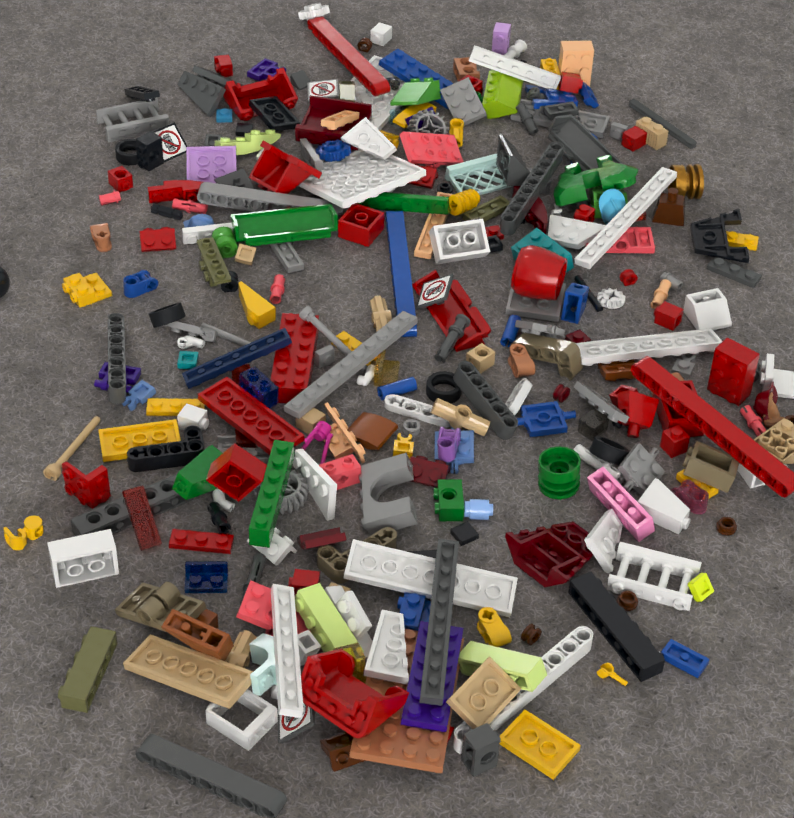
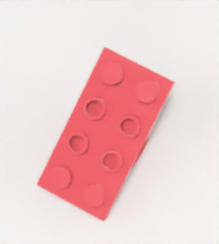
M406 131L400 134L408 162L425 164V166H432L436 169L441 165L450 166L463 162L455 135Z
M629 227L606 253L654 254L655 245L651 227Z
M250 580L236 618L266 629L265 634L273 636L271 588ZM296 611L297 633L300 634L309 629L306 628L304 620L299 612Z

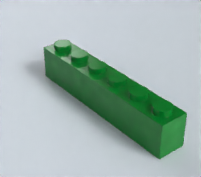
M274 440L249 525V545L270 548L294 461V442Z

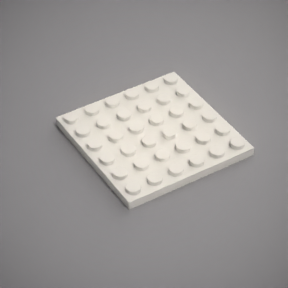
M358 149L351 152L350 156H345V159L341 161L324 162V170H322V176L319 179L311 175L298 186L341 208H349L352 204L362 203L370 197H377L383 192L392 191L393 188L402 187L411 181L420 180V178L426 176V169L394 155L389 156L384 161Z

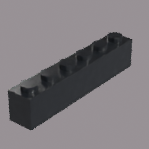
M592 572L570 580L569 595L639 681H645L662 673L665 663L663 654L657 651L649 637L642 633L638 624L632 621L627 615L626 610L616 602L613 594L606 590L601 580L596 578Z

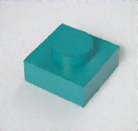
M180 351L177 362L178 369L197 367L199 353Z

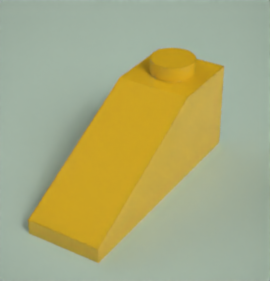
M242 281L238 282L239 297L249 324L260 329L275 321L276 307Z

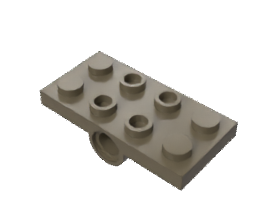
M165 582L160 587L142 583L115 608V612L119 617L165 631L161 626L172 609L196 619L207 607L202 600L182 595L171 582Z

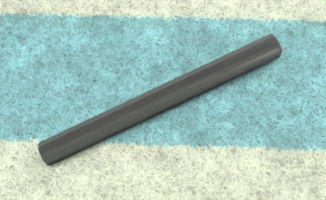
M636 99L629 101L631 108L644 117L651 118V121L656 124H661L663 128L669 131L668 134L688 148L693 149L696 147L697 142L645 105Z

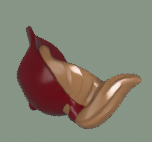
M773 381L768 390L756 395L753 406L757 415L763 418L764 425L768 428H771L784 418L780 416L776 405L778 394Z

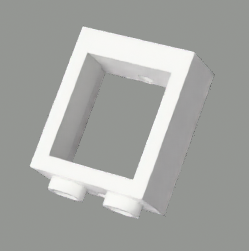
M247 689L237 701L259 716L244 731L221 717L228 708L212 702L206 708V724L249 751L278 722V712L275 706Z

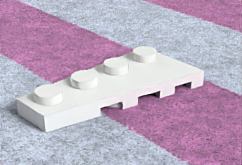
M303 448L295 449L294 468L298 474L301 473L302 477L306 478L308 491L327 521L334 519L337 484Z
M382 610L364 669V676L408 685L409 673L407 670L408 662L406 658L403 614Z

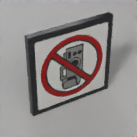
M175 122L153 131L162 137L164 162L186 153V147L188 146Z

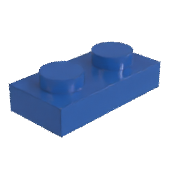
M583 81L582 89L579 90V93L584 97V103L587 106L590 105L593 108H597L599 104L592 89Z
M672 639L661 651L666 662L696 678L700 677L710 660Z

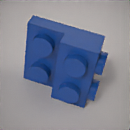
M405 592L404 597L399 596L397 609H400L399 613L403 614L405 629L418 631L420 621L429 622L431 601H427L425 595Z

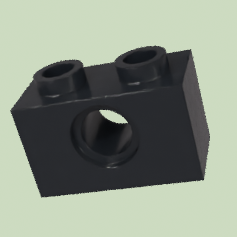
M149 131L136 138L137 163L140 168L151 171L164 164L162 137Z

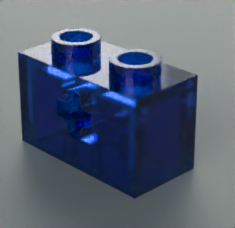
M256 366L240 373V387L268 408L277 405L278 386Z

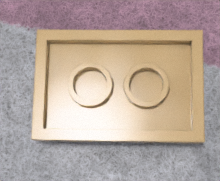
M489 656L446 703L472 729H475L486 723L490 724L518 694L521 688Z

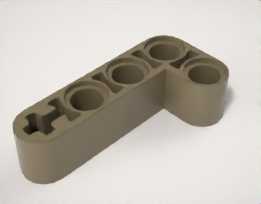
M522 333L511 343V345L515 343L524 345L531 359L557 364L560 376L568 378L569 381L583 369L580 349L572 341Z
M385 527L363 541L396 549L397 532L393 528ZM330 545L319 547L317 550V567L337 584L349 581L348 579H343L350 549L341 554Z

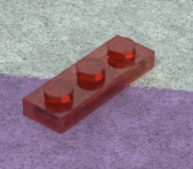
M144 486L124 490L122 494L140 550L143 551L161 545L162 542Z

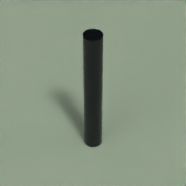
M580 275L575 276L574 280L577 284L587 286ZM589 289L588 300L597 312L603 311V307Z

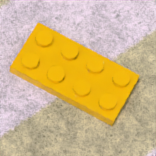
M177 419L98 429L103 462L127 459V451L133 447L181 441Z

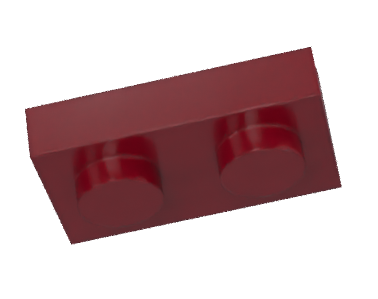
M417 455L416 458L410 456L414 480L410 482L437 488L438 479H446L448 473H450V467L444 461L435 460L433 462L428 461V458Z

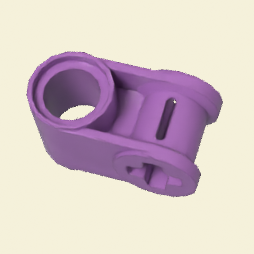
M440 427L437 441L439 460L451 462L456 458L461 439L460 428L454 430Z

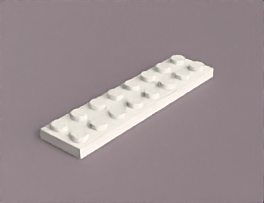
M709 328L576 344L581 353V365L592 366L596 363L609 364L614 361L641 360L645 356L663 358L668 355L681 356L686 353L714 352L715 348L723 341Z
M353 539L343 579L403 593L425 595L426 598L431 599L436 558ZM457 564L453 604L479 611L484 607H491L498 615L510 618L518 578Z

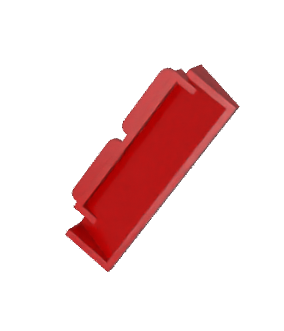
M434 270L413 283L412 286L420 296L423 283L440 277L437 271ZM453 280L447 300L440 305L433 304L427 306V309L446 337L449 333V327L455 322L456 315L463 314L470 319L471 324L464 330V336L458 339L453 347L456 352L476 347L481 343L485 345L482 338L488 337L491 328L476 307L469 308L472 304L471 299L458 280Z

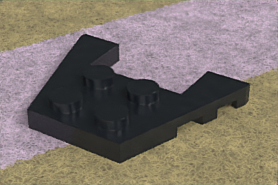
M735 209L729 214H726V212L722 213L720 217L713 219L709 217L691 223L690 230L694 253L749 263L748 248H730L725 225H741L740 209Z

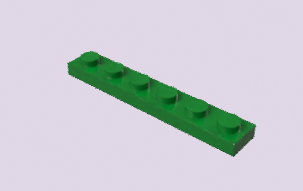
M383 192L377 197H370L362 203H357L377 210L448 215L450 212L449 197Z

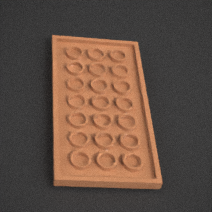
M405 629L407 670L410 677L418 631ZM462 638L460 652L463 649L464 638ZM458 663V666H457V672H456V678H455V684H454L453 694L456 692V686H457V680H458V674H459V668H460V664H459V663ZM367 677L365 682L366 685L383 696L387 689L392 686H399L406 691L408 687L406 684ZM403 706L366 737H353L349 758L442 774L453 709L450 708L447 732L401 725Z

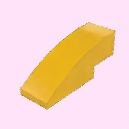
M428 102L411 105L399 113L392 122L407 128L406 118L430 107H433L434 112H436L437 107Z

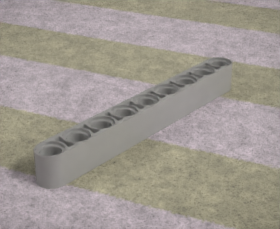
M203 182L197 194V200L202 204L246 211L258 209L256 211L258 212L332 204L339 220L348 210V208H341L323 199L211 182Z

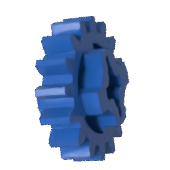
M341 140L326 141L325 144L316 148V154H319L320 160L325 162L341 161L345 159V156H350L351 154L350 144Z

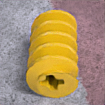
M468 189L449 196V213L457 216L477 207L480 202L479 193L474 189Z

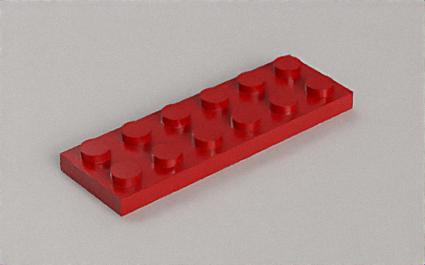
M228 377L198 394L200 402L269 455L274 440L294 442L295 447L305 439L303 433Z

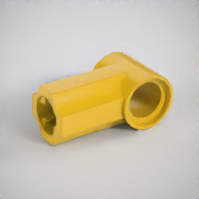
M454 118L450 120L449 133L450 135H455L458 147H461L463 145L464 121Z

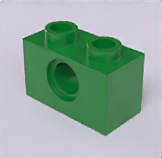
M438 479L437 488L433 489V498L438 501L434 503V513L439 515V522L463 521L464 499L462 479Z

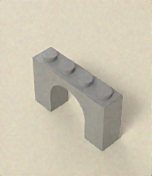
M407 453L361 465L359 480L362 485L360 495L363 503L360 504L364 517L361 518L363 529L367 530L371 536L385 527L398 530L416 525V508L410 496L390 502H378V498L386 489L414 480L413 465Z

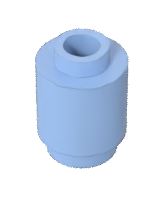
M470 499L469 501H464V517H469V519L489 520V516H493V504H489V500Z

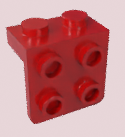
M67 461L62 463L65 491L70 496H76L82 505H88L93 509L99 504L105 503L111 497L106 467L101 465L85 475Z

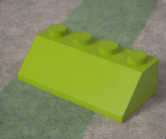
M495 70L489 71L482 102L487 119L518 113L516 106L520 103L524 80Z

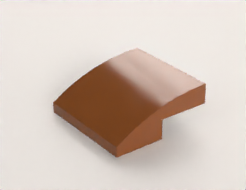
M363 412L347 431L353 432L357 442H361L363 448L379 450L399 427L387 418Z

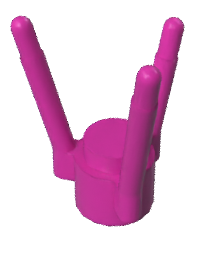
M318 421L315 428L304 439L305 443L300 448L305 450L313 439L317 441L326 439L320 464L325 463L330 440L333 437V434L330 433L332 430L331 426L325 421Z

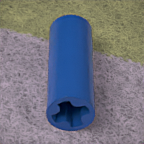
M509 316L500 341L502 346L506 347L509 339L508 347H510L511 343L516 339L519 328L515 327L516 320H521L519 316Z
M409 377L377 387V393L381 400H385V397L390 394L402 395L417 390V383L414 377Z

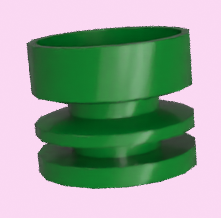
M561 446L550 447L540 454L538 460V487L545 496L561 500L570 498L579 491L581 466L579 454L573 449Z

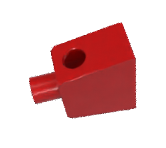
M632 390L618 392V409L630 417L626 424L619 420L618 422L628 426V437L639 438L640 429H647L652 426L659 399Z

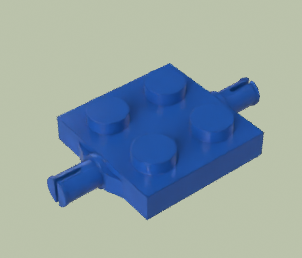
M557 401L522 405L520 407L522 417L517 418L518 426L523 425L526 427L530 437L567 433L568 426L565 419H575L576 412L575 410L564 412L559 407Z

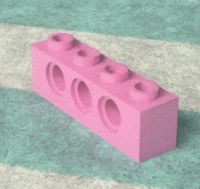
M601 467L587 477L590 491L608 510L613 509L623 526L638 542L655 531L653 518L604 467Z

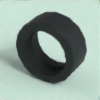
M125 139L118 142L115 146L116 160L123 165H137V152L124 153L128 150H136V139Z
M181 302L149 313L154 328L167 325L186 316Z
M439 371L428 377L426 394L431 401L435 402L439 398L452 404L460 399L462 391L453 380L454 373ZM438 384H448L453 386L455 389L451 391H439L435 389L434 386Z
M595 436L589 449L596 457L615 465H620L629 453V450L623 445L601 436Z

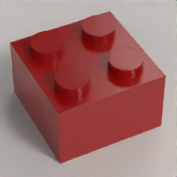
M357 203L352 204L338 220V237L369 247L384 230L385 212Z
M234 443L211 463L206 481L239 502L263 482L267 464Z

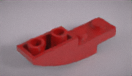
M169 180L163 181V185L147 187L149 203L172 201L174 198L197 202L199 187L203 182Z

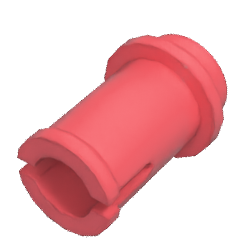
M113 190L112 193L99 195L101 206L114 202L118 203V201H121L119 191Z

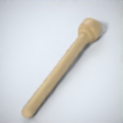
M95 416L56 463L49 464L44 469L43 474L46 478L50 479L52 476L54 478L51 480L54 481L59 478L62 471V463L69 460L100 423L98 416Z

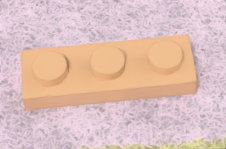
M341 111L321 119V126L327 127L329 130H336L338 127H343L345 124L353 123V121L359 119V112Z

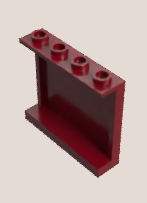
M310 95V106L301 125L297 124L295 127V141L300 142V139L306 138L309 143L319 145L325 144L326 141H342L341 137L365 117L371 121L372 104ZM341 111L359 112V119L353 121V123H347L343 127H338L336 130H329L327 127L321 126V119ZM350 145L352 150H358V149H359V148H356V147Z

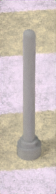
M309 305L300 312L299 317L303 321L311 322L344 355L347 356L352 352L315 317L316 314ZM365 365L360 370L366 372L368 366Z

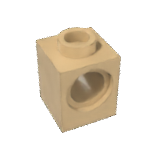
M481 343L467 352L466 361L471 362L481 374L494 365L495 351Z

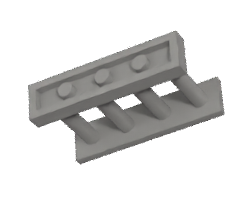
M158 98L151 102H146V100L96 110L97 123H105L107 126L105 130L108 143L141 136L149 131L153 132L169 125V116L167 114L159 115L157 112L159 111ZM151 113L153 117L144 119L142 114ZM136 116L137 120L129 122L127 119L128 117ZM120 119L122 123L113 125L111 121Z

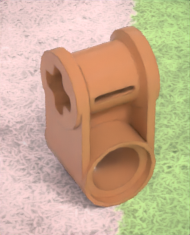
M108 223L90 226L96 249L100 252L110 251L112 244Z
M519 343L512 344L509 349L508 364L515 378L534 375L535 364L529 356L526 347Z

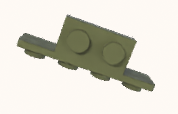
M214 238L197 240V246L201 253L199 268L200 271H203L205 282L208 281L210 287L231 282V276Z

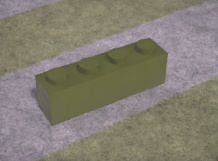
M91 626L88 633L84 634L81 649L75 653L74 664L72 668L68 669L64 686L61 685L58 691L61 708L88 713L116 649V631Z

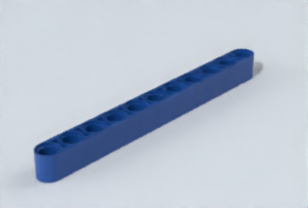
M386 211V228L388 232L396 316L402 311L416 316L403 211ZM417 324L401 337H417Z

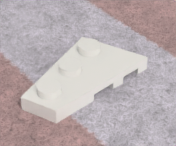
M366 117L341 137L342 141L384 161L397 151L396 147Z
M613 509L603 514L584 539L587 548L592 552L606 573L613 572L612 559L616 558L615 546L620 541L623 524Z

